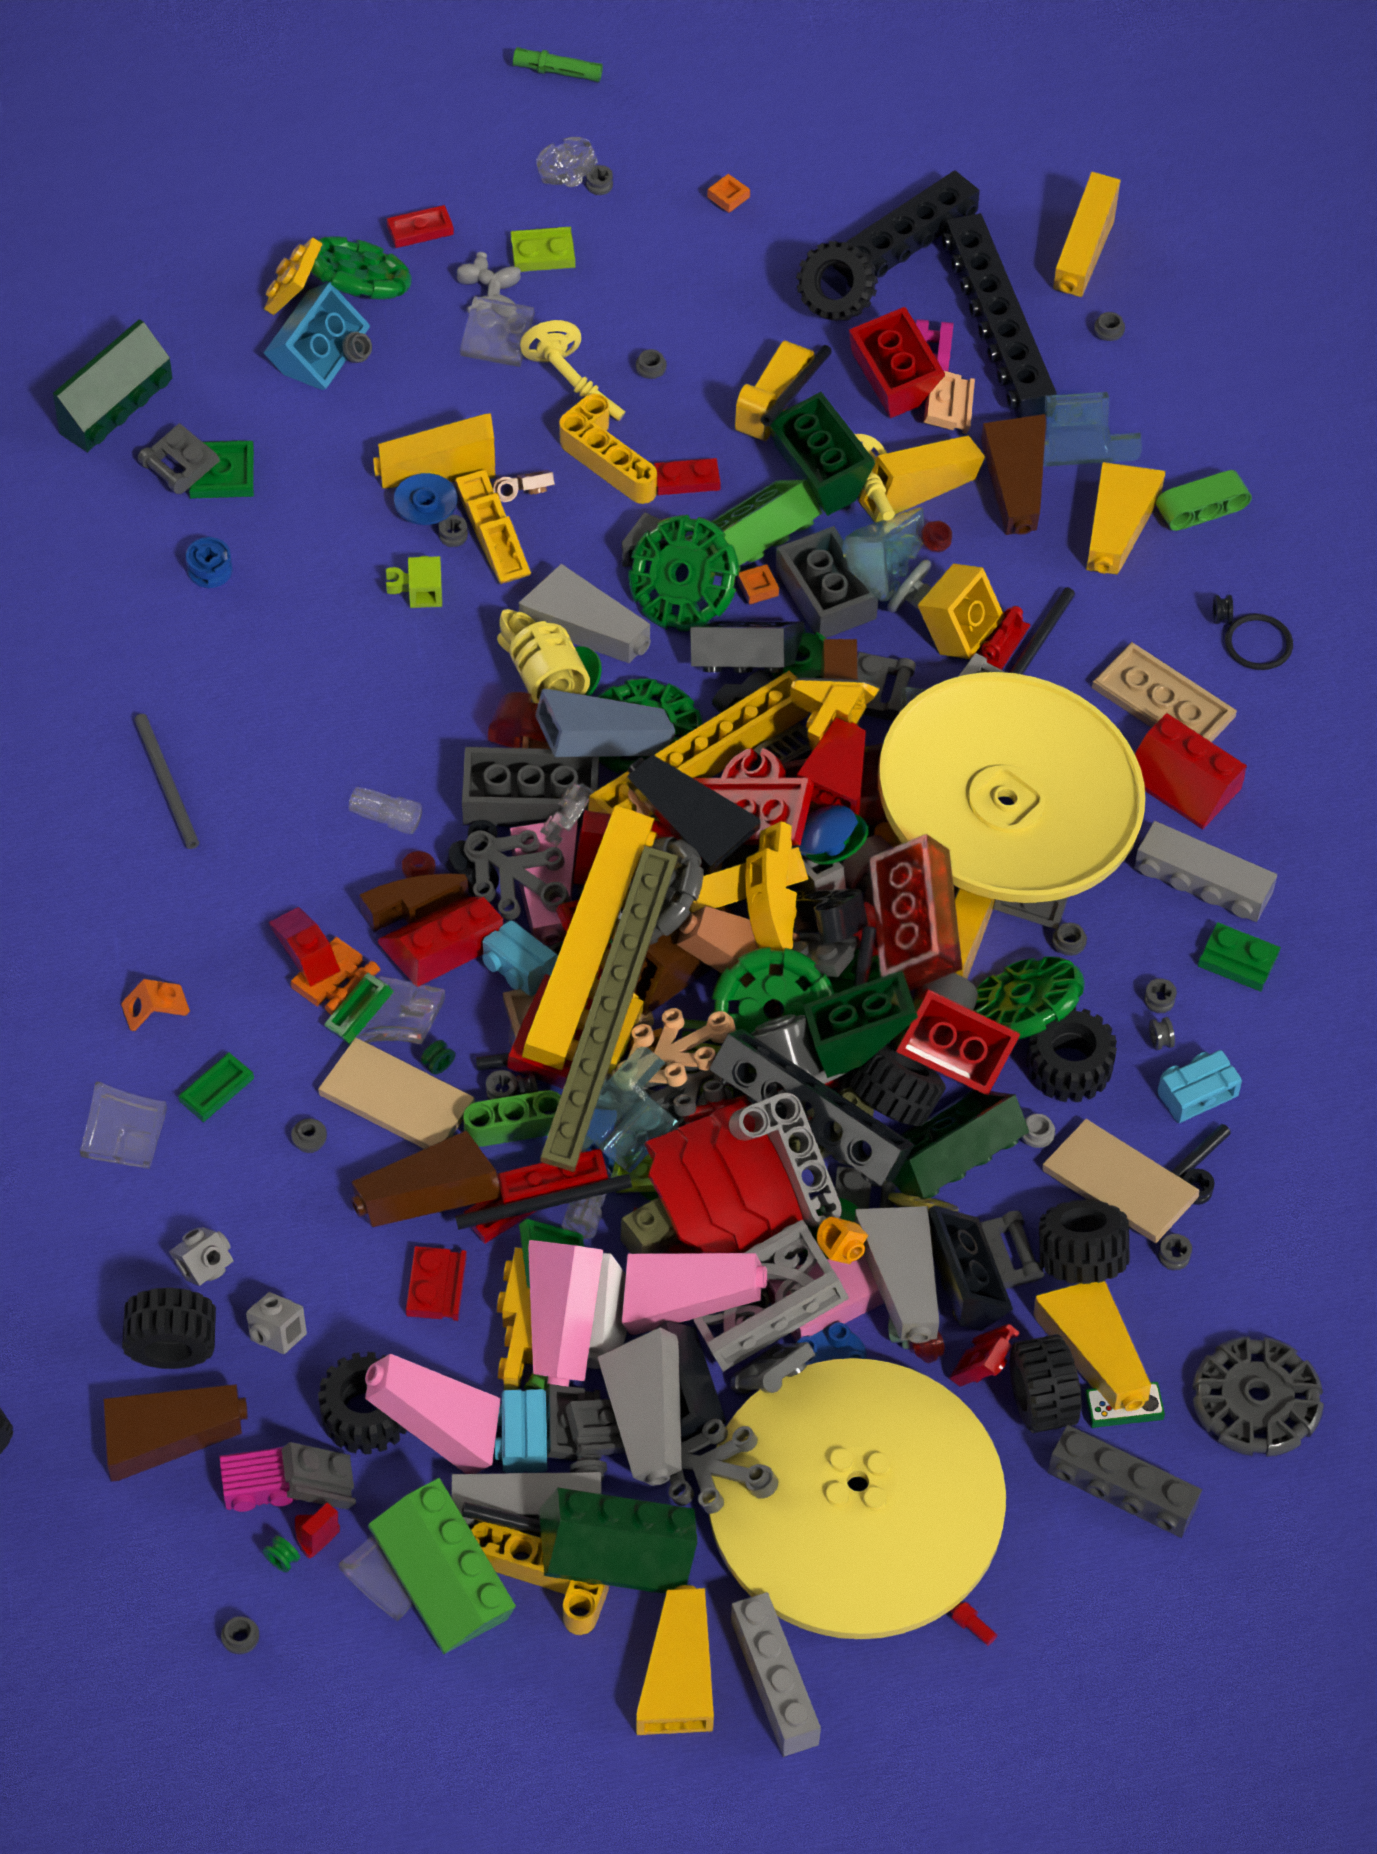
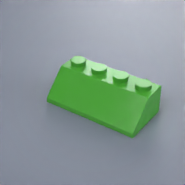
M779 480L768 485L711 522L726 534L724 538L727 543L734 546L740 566L747 561L753 562L762 558L765 555L764 550L770 546L776 547L784 544L790 539L789 534L794 531H802L811 527L814 524L813 519L823 513L807 480ZM693 533L685 537V540L692 542ZM714 545L706 549L712 556L718 552ZM715 572V576L723 575V573Z
M440 1478L407 1494L369 1523L370 1531L443 1655L508 1620L516 1605Z

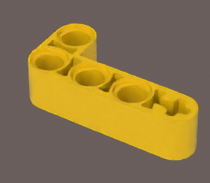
M786 340L780 344L755 387L749 384H745L742 387L736 403V431L762 441H766L771 435L769 427L761 423V417L814 356L813 350Z
M590 394L563 414L560 418L559 428L560 445L564 451L632 501L645 504L654 500L657 494V470L653 464L607 432L609 428V401L605 396Z
M486 1522L478 1523L471 1529L495 1572L565 1594L563 1600V1622L566 1629L575 1635L588 1634L594 1629L608 1594V1585L544 1576L542 1539ZM525 1552L530 1557L525 1560H517L513 1558V1555ZM575 1608H585L589 1613L584 1616H575L571 1611Z

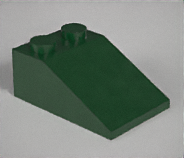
M903 970L803 1005L814 1045L827 1078L861 1067L918 1018Z

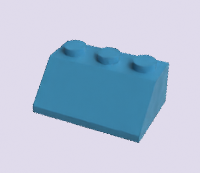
M331 282L308 290L266 348L264 354L283 375L324 390L347 360L342 347L344 337L352 332L365 334L370 325L346 298L331 285Z

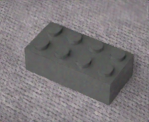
M465 747L462 793L463 825H471L478 820H487L495 826H526L576 817L578 828H581L584 810L588 811L589 795L598 790L599 757H554L551 749Z

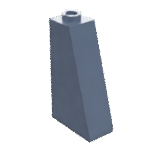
M542 689L535 714L554 757L651 756L669 746L675 737L674 725L669 721L662 708L551 689Z

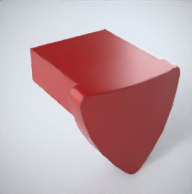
M328 1502L314 1515L295 1516L296 1539L307 1558L314 1557L340 1531L338 1511Z

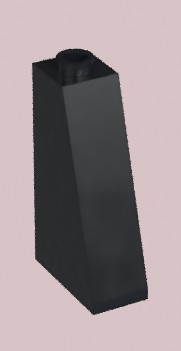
M653 754L646 760L642 757L639 758L627 770L629 775L627 776L626 785L677 840L683 839L697 850L702 860L701 866L709 874L760 829L761 821L757 816Z

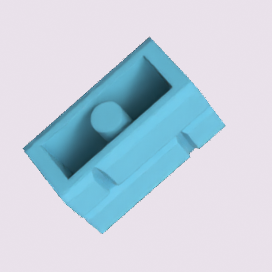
M512 920L501 926L499 931L495 930L484 937L482 941L483 962L491 972L498 971L506 978L508 984L513 989L517 990L520 988L531 997L536 994L544 975L548 974L551 976L558 958L556 953Z
M1222 1050L1212 1054L1203 1052L1194 1057L1190 1064L1182 1068L1175 1065L1164 1071L1160 1077L1157 1092L1165 1106L1169 1108V1112L1176 1122L1181 1123L1239 1096L1242 1080L1235 1068L1230 1065V1061Z
M543 1389L526 1391L504 1390L502 1392V1404L499 1407L497 1426H502V1437H496L495 1460L503 1461V1472L523 1473L524 1471L538 1473L547 1471L546 1391Z

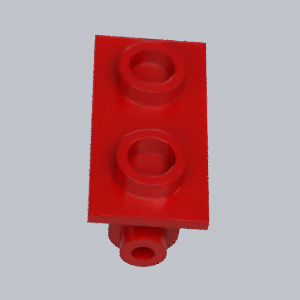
M1012 606L1003 612L1005 618L975 652L987 658V663L1001 670L1031 626L1023 621V610L1018 606Z

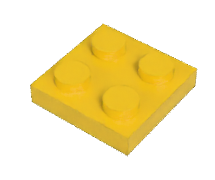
M312 237L304 245L298 244L289 260L284 258L275 271L278 274V278L271 283L266 291V296L269 297L264 307L266 311L275 315L303 289L321 249V242Z

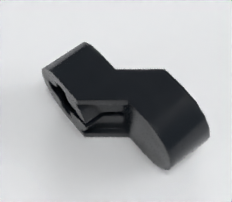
M758 670L749 676L743 684H725L713 697L712 705L719 713H722L770 683L773 679L765 670Z
M459 840L454 842L445 852L444 864L450 874L466 875L468 878L469 894L472 897H476L473 891L476 883L475 863L471 862L464 852L466 841ZM489 862V881L492 882L496 890L499 885V876L494 866ZM490 888L482 889L480 894L487 893Z

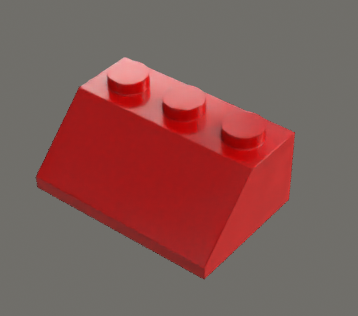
M906 307L849 329L852 354L890 419L919 407L945 377L944 370Z
M1168 713L1147 732L1135 752L1142 772L1145 792L1202 830L1242 789L1247 765Z
M462 897L379 938L378 944L416 987H419L483 955L482 941L484 937L495 930L499 931V928L503 926V917L485 897Z
M927 988L913 1002L918 1018L890 1041L896 1052L983 1094L989 1095L1020 1033Z

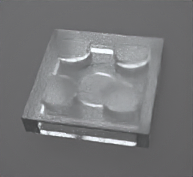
M474 296L460 346V356L521 367L524 355L520 349V340L532 326L535 315L534 307Z

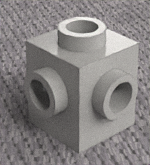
M198 1227L189 1231L183 1236V1242L169 1251L185 1280L198 1286L206 1281H212L222 1276L226 1271L225 1267L234 1261L228 1252L231 1246L227 1238L220 1231L216 1232L205 1227Z
M268 1292L246 1312L250 1340L281 1354L287 1353L307 1334L303 1306L271 1292Z

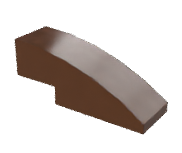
M433 874L400 879L380 885L359 894L360 912L373 932L402 918L409 924L462 897H469L468 878L465 874Z

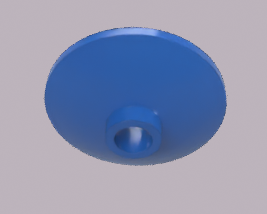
M431 473L416 474L408 477L398 485L394 493V505L398 514L405 520L418 525H432L445 520L454 512L458 501L457 492L453 484L446 478Z

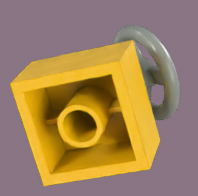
M923 560L894 594L887 609L889 612H896L907 600L920 610L940 655L970 659L1005 618L984 568L953 563L938 582L931 587L927 583L923 584L921 582L931 568V562Z

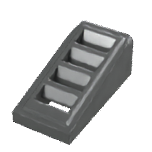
M799 723L760 744L754 749L757 753V760L753 765L757 768L761 765L762 757L760 753L762 748L779 758L787 774L812 753L809 738H807L808 730ZM800 736L808 744H802L796 737ZM791 742L798 749L794 750L791 746L788 745V743ZM784 749L788 755L783 754L780 750Z

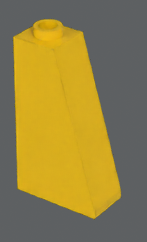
M1091 172L1056 267L1054 290L1079 297L1083 296L1115 220L1120 179Z
M491 413L378 444L379 457H373L375 476H381L382 489L398 487L408 477L422 473L440 475L450 482H455V478L486 470L488 478L495 479V445Z
M967 435L877 455L872 471L874 474L879 475L886 488L885 495L896 515L975 480L985 456L970 436ZM863 489L859 499L861 505L875 523L884 520L874 500L870 499L865 489Z
M1102 462L1086 570L1103 574H1119L1152 514L1157 498L1162 494L1165 471Z
M799 847L793 848L789 852V878L786 886L809 879ZM746 863L703 876L699 898L697 901H693L689 911L693 913L705 906L715 909L747 899Z
M961 888L959 889L932 951L929 972L948 971L968 979L996 899H990Z
M1105 1281L1090 1284L1080 1283L1036 1296L1033 1314L1035 1320L1049 1336L1058 1334L1063 1338L1071 1351L1076 1369L1093 1389H1097L1113 1410L1125 1408L1126 1411H1134L1141 1408L1149 1400L1151 1383Z
M682 1585L674 1590H667L636 1713L637 1735L713 1731L714 1711L705 1588L696 1589V1587L691 1585Z

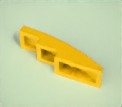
M486 470L455 478V486L465 511L499 583L503 584L530 576L529 566L510 517H506L498 493H494Z

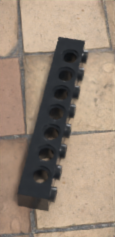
M982 214L948 219L946 221V231L942 233L941 237L944 250L949 251L951 255L953 272L958 273L960 277L961 292L964 296L967 295L969 299L970 314L972 318H976L978 321L979 336L982 341L986 340L989 360L991 363H995L997 367L998 382L1000 386H1004L1006 389L1008 407L1014 409L1017 418L1054 414L1057 392Z

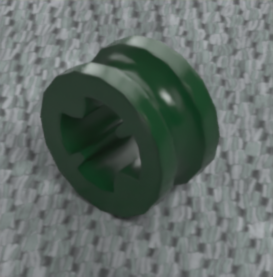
M438 1040L424 1051L421 1056V1062L425 1066H429V1071L432 1074L437 1075L445 1071L452 1064L456 1053L451 1048H447V1044L443 1040Z

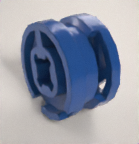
M213 537L200 538L194 541L186 551L188 575L194 584L204 588H215L225 584L230 579L233 571L230 548L224 541Z

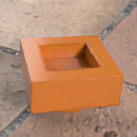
M728 173L708 188L707 198L730 213L750 198V189Z
M767 564L739 572L737 582L749 605L779 596V586Z

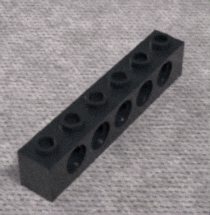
M954 170L846 241V243L864 252L875 266V276L883 277L888 270L899 263L905 262L912 254L921 248L928 247L933 240L941 236L942 233H945L946 221L948 219L974 215L978 211L980 190ZM835 263L829 266L821 278L842 297H845L850 292L854 282L852 270L842 263Z
M744 1029L727 1035L709 1068L719 1075L718 1079L720 1082L744 1092L747 1100L752 1104L777 1095V1083H780L784 1087L785 1093L795 1095L801 1102L817 1145H822L832 1152V1157L839 1163L851 1165L860 1171L861 1177L873 1185L883 1186L895 1180L914 1146L913 1143ZM749 1063L756 1069V1079L749 1073ZM778 1101L775 1106L776 1114L781 1119H785L787 1108L782 1102ZM806 1102L810 1103L814 1109L813 1117L809 1116L806 1112ZM835 1121L838 1122L843 1129L842 1137L839 1136L834 1130ZM863 1141H866L871 1146V1156L864 1152Z

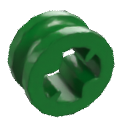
M275 1536L272 1539L273 1545L271 1547L266 1546L263 1549V1554L273 1566L287 1573L291 1569L290 1563H296L300 1559V1555L288 1541L280 1536Z

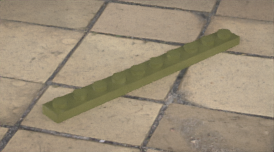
M647 846L644 847L540 1162L575 1172L678 859L677 855Z

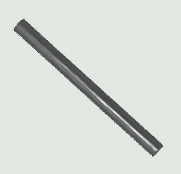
M139 714L134 718L136 726L186 847L194 849L199 845L197 835L147 715Z

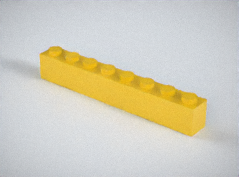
M787 671L659 751L655 756L691 778L713 777L724 770L726 765L737 754L749 748L754 750L760 744L779 735L808 716V711L798 707L791 700L790 686L798 678L792 672ZM624 773L589 795L588 811L612 814L615 805L636 812L637 805L630 800L628 795L629 787L626 785L629 773Z
M615 805L525 1042L522 1057L561 1071L566 1059L573 1061L579 1041L575 1040L574 1037L577 1029H584L590 1011L585 1009L589 998L594 999L600 981L596 978L600 968L604 969L610 951L607 948L610 940L615 937L620 922L619 916L625 907L644 847H653L657 835L656 832L651 831L654 818Z

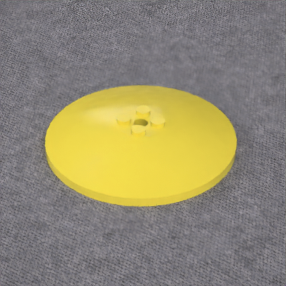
M984 672L955 677L932 686L911 700L895 718L885 737L879 757L877 776L881 804L886 818L902 844L919 862L940 878L961 889L990 899L1019 903L1048 902L1074 896L1094 887L1112 874L1125 860L1135 843L1144 817L1145 787L1142 772L1133 750L1120 730L1106 715L1081 696L1064 687L1032 676L1016 673ZM1009 797L1013 800L1014 804L1004 805L998 798Z
M849 1358L817 1362L807 1365L802 1372L795 1376L784 1377L781 1388L775 1393H765L761 1389L742 1405L726 1426L728 1430L727 1438L722 1443L717 1444V1447L731 1441L733 1433L742 1426L750 1427L756 1434L758 1442L751 1451L740 1452L722 1462L746 1468L756 1464L766 1465L771 1468L778 1478V1487L771 1496L759 1499L752 1495L744 1483L712 1476L716 1489L724 1498V1505L721 1510L709 1514L712 1534L722 1559L739 1585L751 1597L768 1592L775 1612L782 1620L807 1631L843 1639H875L899 1635L933 1622L952 1610L968 1596L988 1570L999 1545L1006 1511V1489L1000 1459L990 1436L972 1410L954 1393L928 1376L904 1366L873 1359ZM853 1477H861L867 1481L868 1487L862 1491H854L849 1488L847 1482Z

